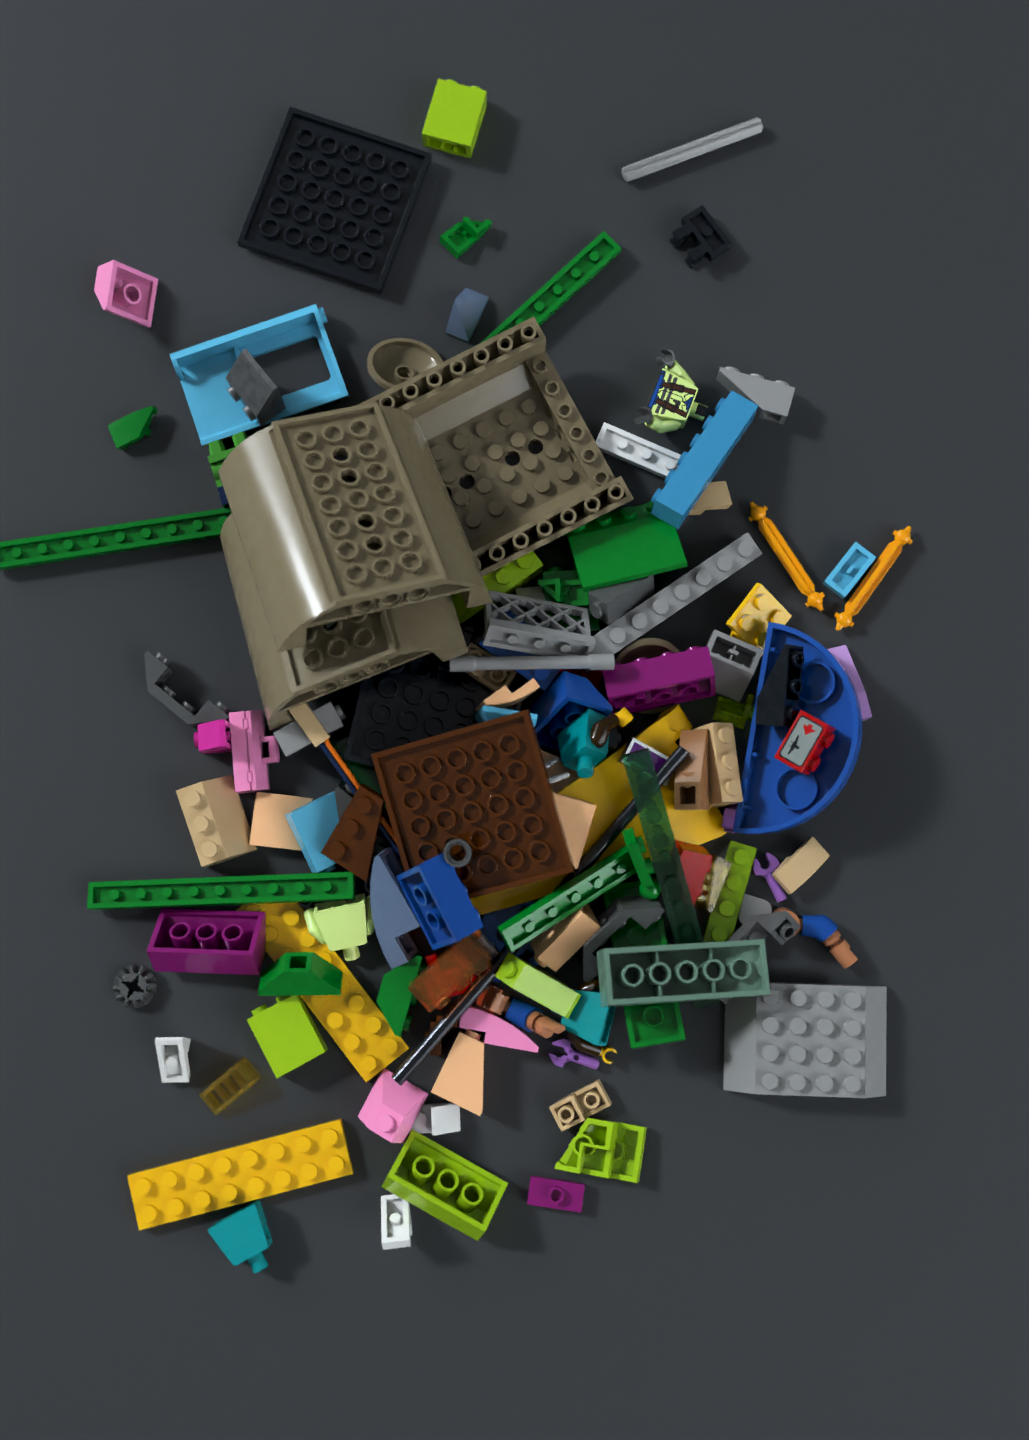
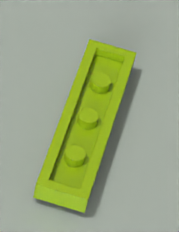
M730 841L701 943L727 941L733 935L757 848Z

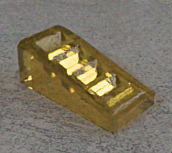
M712 855V866L705 875L703 891L697 897L696 908L713 912L731 868V862Z
M243 1057L200 1093L199 1096L217 1116L255 1084L261 1076L247 1058ZM230 1075L239 1084V1086L241 1087L240 1089H238L237 1086L229 1078ZM221 1083H223L224 1086L229 1090V1092L232 1094L231 1096H229L227 1092L223 1089V1087L220 1085ZM212 1090H215L224 1101L222 1104L213 1095Z

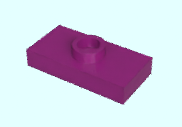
M531 1175L527 1205L581 1213L585 1183Z

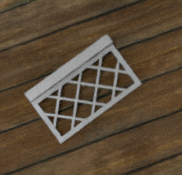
M488 590L492 601L500 602L504 606L498 608L494 603L484 604L485 632L482 638L484 646L542 656L592 654L596 641L595 636H591L588 608ZM518 606H524L529 611L525 613ZM510 610L517 617L512 619L505 612ZM544 610L551 611L555 616L550 617ZM534 615H536V616L539 617L543 622L540 623V624H538V623H537L534 619H532L531 617H533ZM569 615L579 616L581 620L576 622ZM559 620H562V621H564L569 627L564 628V627H562V626H561L559 623H557V622H558Z

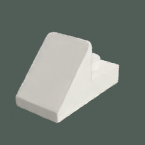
M155 1038L162 1083L189 1082L191 1076L188 1060L190 1038Z
M454 1103L423 1104L410 1132L413 1129L420 1134L432 1133V1136L461 1131L460 1106Z
M395 1194L381 1196L383 1250L411 1247V1235L413 1233L410 1204Z

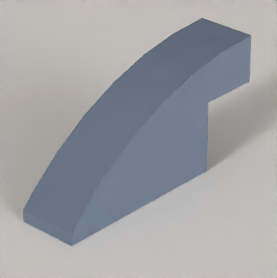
M389 846L374 858L370 880V904L378 941L391 969H394L409 962L419 951L408 932L420 927V924L395 877L405 871Z

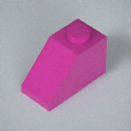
M220 719L198 724V732H194V745L196 748H199V752L203 754L232 752L230 723L227 720Z

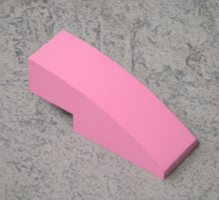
M470 1006L460 1019L459 1028L486 1032L484 1040L486 1044L538 1053L539 1046L513 1023L494 1013Z

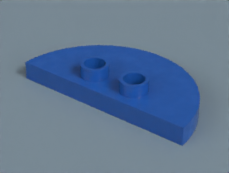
M768 623L741 781L743 802L737 804L733 832L754 835L781 832L803 824L818 815L829 806L846 785L854 770L861 747L862 714L856 689L846 670L836 657L809 635L783 624ZM785 644L804 647L800 710L835 728L833 742L827 749H823L819 756L821 762L814 772H810L809 775L802 774L774 758L791 727L755 725L757 697Z

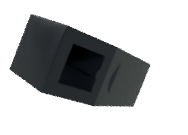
M790 644L784 645L757 697L755 725L792 726L800 712L804 647Z

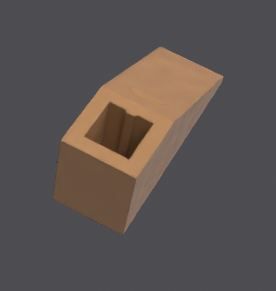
M708 729L681 730L679 745L689 755L675 772L674 809L683 811L710 810Z

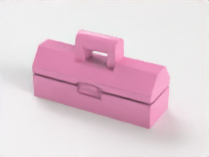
M262 710L230 712L229 722L235 792L245 794L270 790L268 764L280 763L279 743L275 736L265 735L264 712ZM263 743H268L269 757L264 758Z

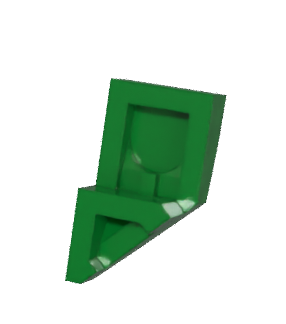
M463 217L462 223L458 222L440 236L439 242L457 259L490 229L492 221L490 219H485L484 222L471 221L470 217Z
M149 406L108 425L117 449L124 450L141 440L143 435L150 436L151 429H149L153 414H157V407Z
M560 578L538 580V584L558 603L578 607L590 606L589 591L583 592L579 580L562 581Z

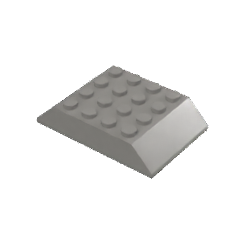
M769 982L771 995L732 998L727 1004H724L723 1090L749 1094L843 1098L886 1096L887 986Z

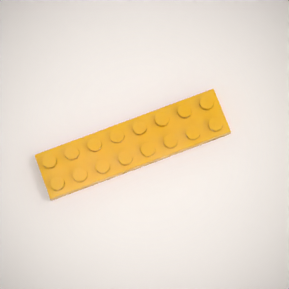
M298 903L246 904L236 910L265 912V950L274 962L286 952H314L343 971L341 995L300 996L366 1083L410 1048L402 1037L395 1036L381 1009L336 951H330L327 945L321 944L309 933L304 917L305 910Z
M340 1118L127 1175L138 1228L143 1230L353 1174L354 1170L342 1119Z

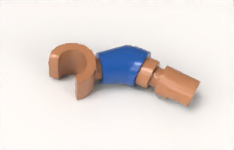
M785 907L772 911V913L787 911L801 926L793 936L800 931V935L815 938L826 947L830 946L829 951L844 969L850 967L858 960L850 950L851 946L845 938L840 939L841 934L837 930L838 925L831 918L825 915H802L801 918H798L792 910Z
M491 984L488 985L489 989L486 988L477 998L476 1004L498 1016L505 1013V1019L527 1032H536L544 1038H549L554 1032L560 1034L566 1030L564 1025L542 1014V1011L536 1006L516 998H512L510 1001L511 995Z

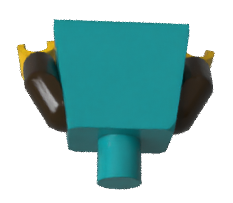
M625 707L607 717L588 708L557 735L560 750L559 761L568 770L576 771L579 777L590 778L593 775V767L603 760L608 753L610 730L618 725L621 728L626 726L634 717Z
M595 979L588 983L580 984L578 989L575 990L581 994V997L569 1018L567 1019L562 1016L561 1024L566 1028L568 1039L579 1051L595 1057L600 1056L605 1063L612 1064L613 1061L605 1058V1054L608 1051L617 1053L612 1046L607 1045L617 1006L601 1007L599 979Z

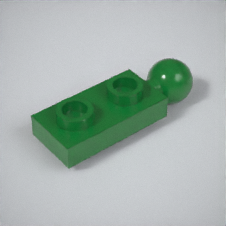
M632 827L622 831L625 844L641 882L639 892L643 898L654 900L660 895L661 886L657 880L651 878L650 874L655 873L650 857L644 858L643 853L647 850L642 836L636 837Z

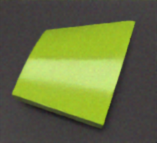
M587 1118L580 1127L576 1137L568 1145L569 1147L561 1159L555 1164V1169L639 1183L647 1127Z

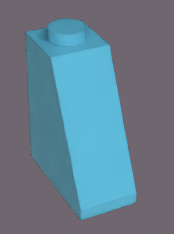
M332 791L285 814L289 826L313 873H329L336 869V862L321 853L339 822L335 791Z

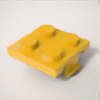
M756 583L726 622V625L732 630V637L764 650L768 623L785 625L792 615L762 584Z

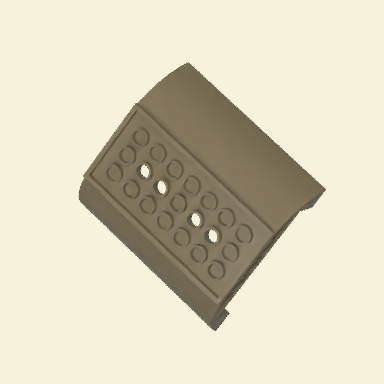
M535 317L358 404L377 402L381 406L400 409L413 416L420 424L446 489L452 493L451 501L482 576L634 499L622 476L615 478L549 358L546 352V337ZM534 442L542 445L543 450L539 454H532L528 450L529 445ZM510 454H516L520 458V462L515 466H510L505 461L506 457ZM464 477L472 478L475 482L474 486L470 489L462 488L460 486L461 479Z
M377 402L272 421L270 426L254 433L241 442L224 460L218 473L278 652L306 646L307 628L456 593L461 594L466 609L493 602L424 432L414 417L403 410L381 406ZM340 454L347 457L348 459L344 461L336 460L334 456ZM345 476H351L352 478L356 479V481L352 483H347L343 481L342 478ZM362 520H367L373 525L366 528L358 523ZM370 543H377L382 548L379 550H371L367 547V545Z
M345 476L342 478V480L347 483H352L356 481V479L352 478L351 476ZM232 513L225 520L220 533L221 544L270 731L295 721L288 709L433 652L443 662L468 653L451 595L338 620L336 628L331 631H327V623L308 627L306 646L278 652ZM362 520L358 523L366 528L373 525L367 520ZM370 543L367 545V547L371 550H379L382 548L377 543Z

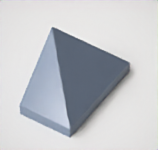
M465 288L454 300L445 333L469 344L489 297Z

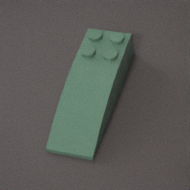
M765 939L604 948L596 952L601 1007L771 995Z

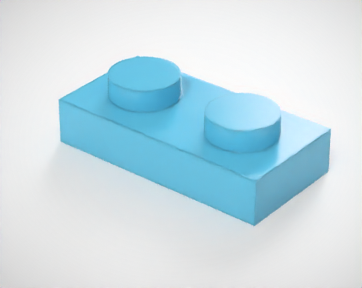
M855 541L822 584L844 599L875 560L876 556Z

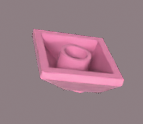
M115 260L98 266L94 292L103 310L144 327H151L158 278Z
M384 1068L370 1091L358 1118L368 1129L389 1142L404 1143L429 1093L407 1080L402 1085L398 1084L392 1078L394 1073Z

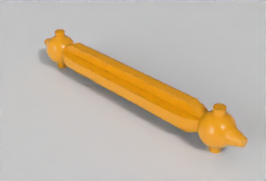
M751 502V516L748 517L749 520L758 521L759 530L800 592L808 597L805 605L807 607H816L820 612L823 611L822 602L825 594L823 592H815L813 581L774 522L766 517L767 506L762 507Z
M910 526L899 531L894 530L892 534L895 535V540L887 545L845 604L844 612L840 614L835 613L836 631H840L848 626L853 627L852 617L860 612L901 554L903 545L907 543L911 545L913 540L910 539Z

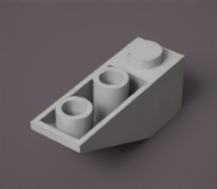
M720 367L716 380L729 392L734 391L759 405L755 413L758 418L784 424L789 413L795 387H791L787 382L780 380L775 382L766 380L759 374L748 375L741 373L734 367Z

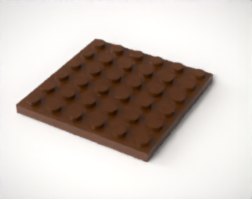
M529 709L371 754L404 871L443 853L446 844L451 840L463 839L471 846L472 857L465 866L455 867V872L460 881L466 886L469 899L574 872V864ZM453 846L452 853L456 858L461 859L466 856V850L463 846Z

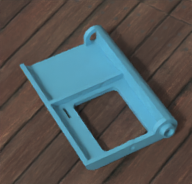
M313 304L170 353L172 364L182 384L202 447L209 445L210 442L224 440L232 437L234 434L261 427L256 419L251 421L242 409L245 407L240 400L235 402L227 391L230 386L226 376L241 351L245 348L255 358L310 338H316L330 372V379L281 396L286 409L264 425L349 396L323 325L328 322L323 307L317 308V305Z

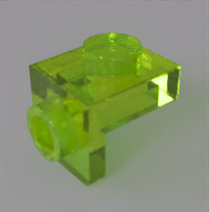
M748 693L744 704L719 696L715 705L713 719L721 723H733V726L743 729L746 720H752L754 695Z

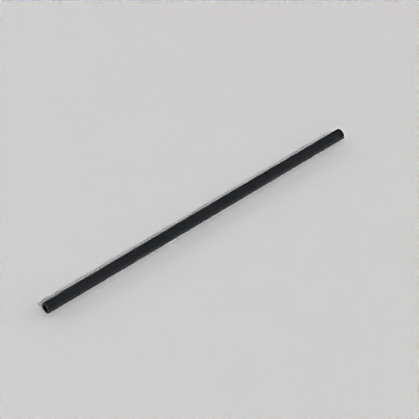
M679 745L582 856L578 869L568 873L554 890L594 865L687 758L689 753L682 746ZM506 945L395 1071L392 1078L398 1084L402 1085L495 979V975L508 952L515 955L522 946L513 952Z

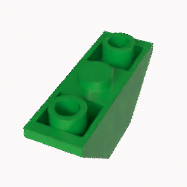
M286 952L261 972L258 996L341 995L343 971L314 952Z
M422 955L415 956L409 962L396 967L383 976L376 1002L395 1036L401 1037L403 1031H409L413 1017L408 1015L410 1005H416L420 989L415 988L418 978L423 979L427 963L422 962L424 958Z

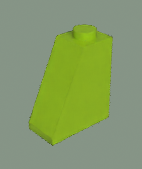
M509 952L495 977L514 990L567 1019L581 997V994L548 972Z

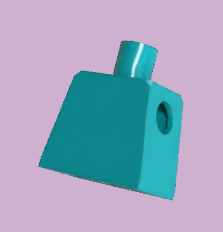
M259 1199L214 1223L208 1229L211 1237L233 1266H237L247 1260L254 1274L268 1266L262 1251L272 1244V1237Z

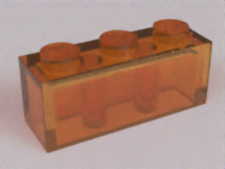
M473 932L450 946L410 982L408 989L429 1013L435 1008L441 1010L451 1000L449 996L456 989L458 992L464 990L471 983L469 978L476 971L481 974L492 964L490 959L493 952Z

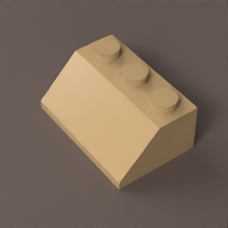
M233 775L201 781L176 790L201 867L209 868L258 850L257 846L249 845L251 828L239 793L235 792Z

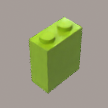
M438 79L422 131L423 146L471 159L487 106V91L482 90L478 86L469 87L461 85L451 79Z
M300 995L278 996L275 998L277 1001L275 1005L268 1008L264 1004L252 1010L253 1017L247 1019L276 1078L329 1050Z

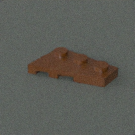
M361 784L321 853L367 882L370 878V867L375 853V843L378 830L380 829L385 802L381 794L365 784Z

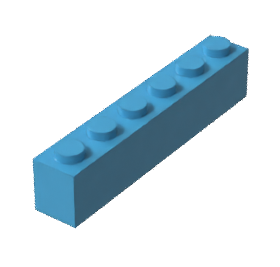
M731 391L726 399L722 397L714 410L716 412L714 417L708 416L703 424L702 429L704 431L702 434L696 433L690 443V451H684L677 462L679 467L676 471L671 469L664 481L665 487L663 489L658 488L651 499V502L654 503L651 511L652 515L679 529L753 421L759 405L734 391Z

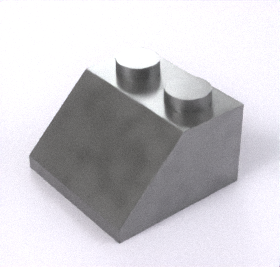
M245 348L241 351L226 376L230 386L227 391L235 402L240 400L245 407L242 409L251 421L256 419L263 426L286 409L277 386Z

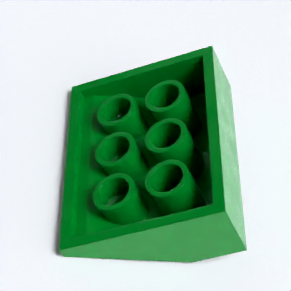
M649 501L646 504L634 507L627 506L621 510L606 513L565 534L567 551L583 592L688 567L676 528L651 514L654 503Z

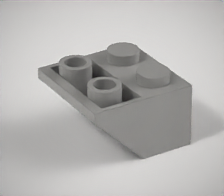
M714 629L706 646L709 648L715 673L716 693L739 703L754 675L764 650Z

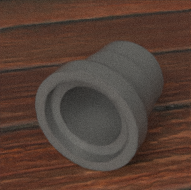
M453 839L444 848V859L453 867L465 866L472 857L471 846L463 839ZM454 845H461L465 848L466 856L464 858H456L453 855L452 848Z

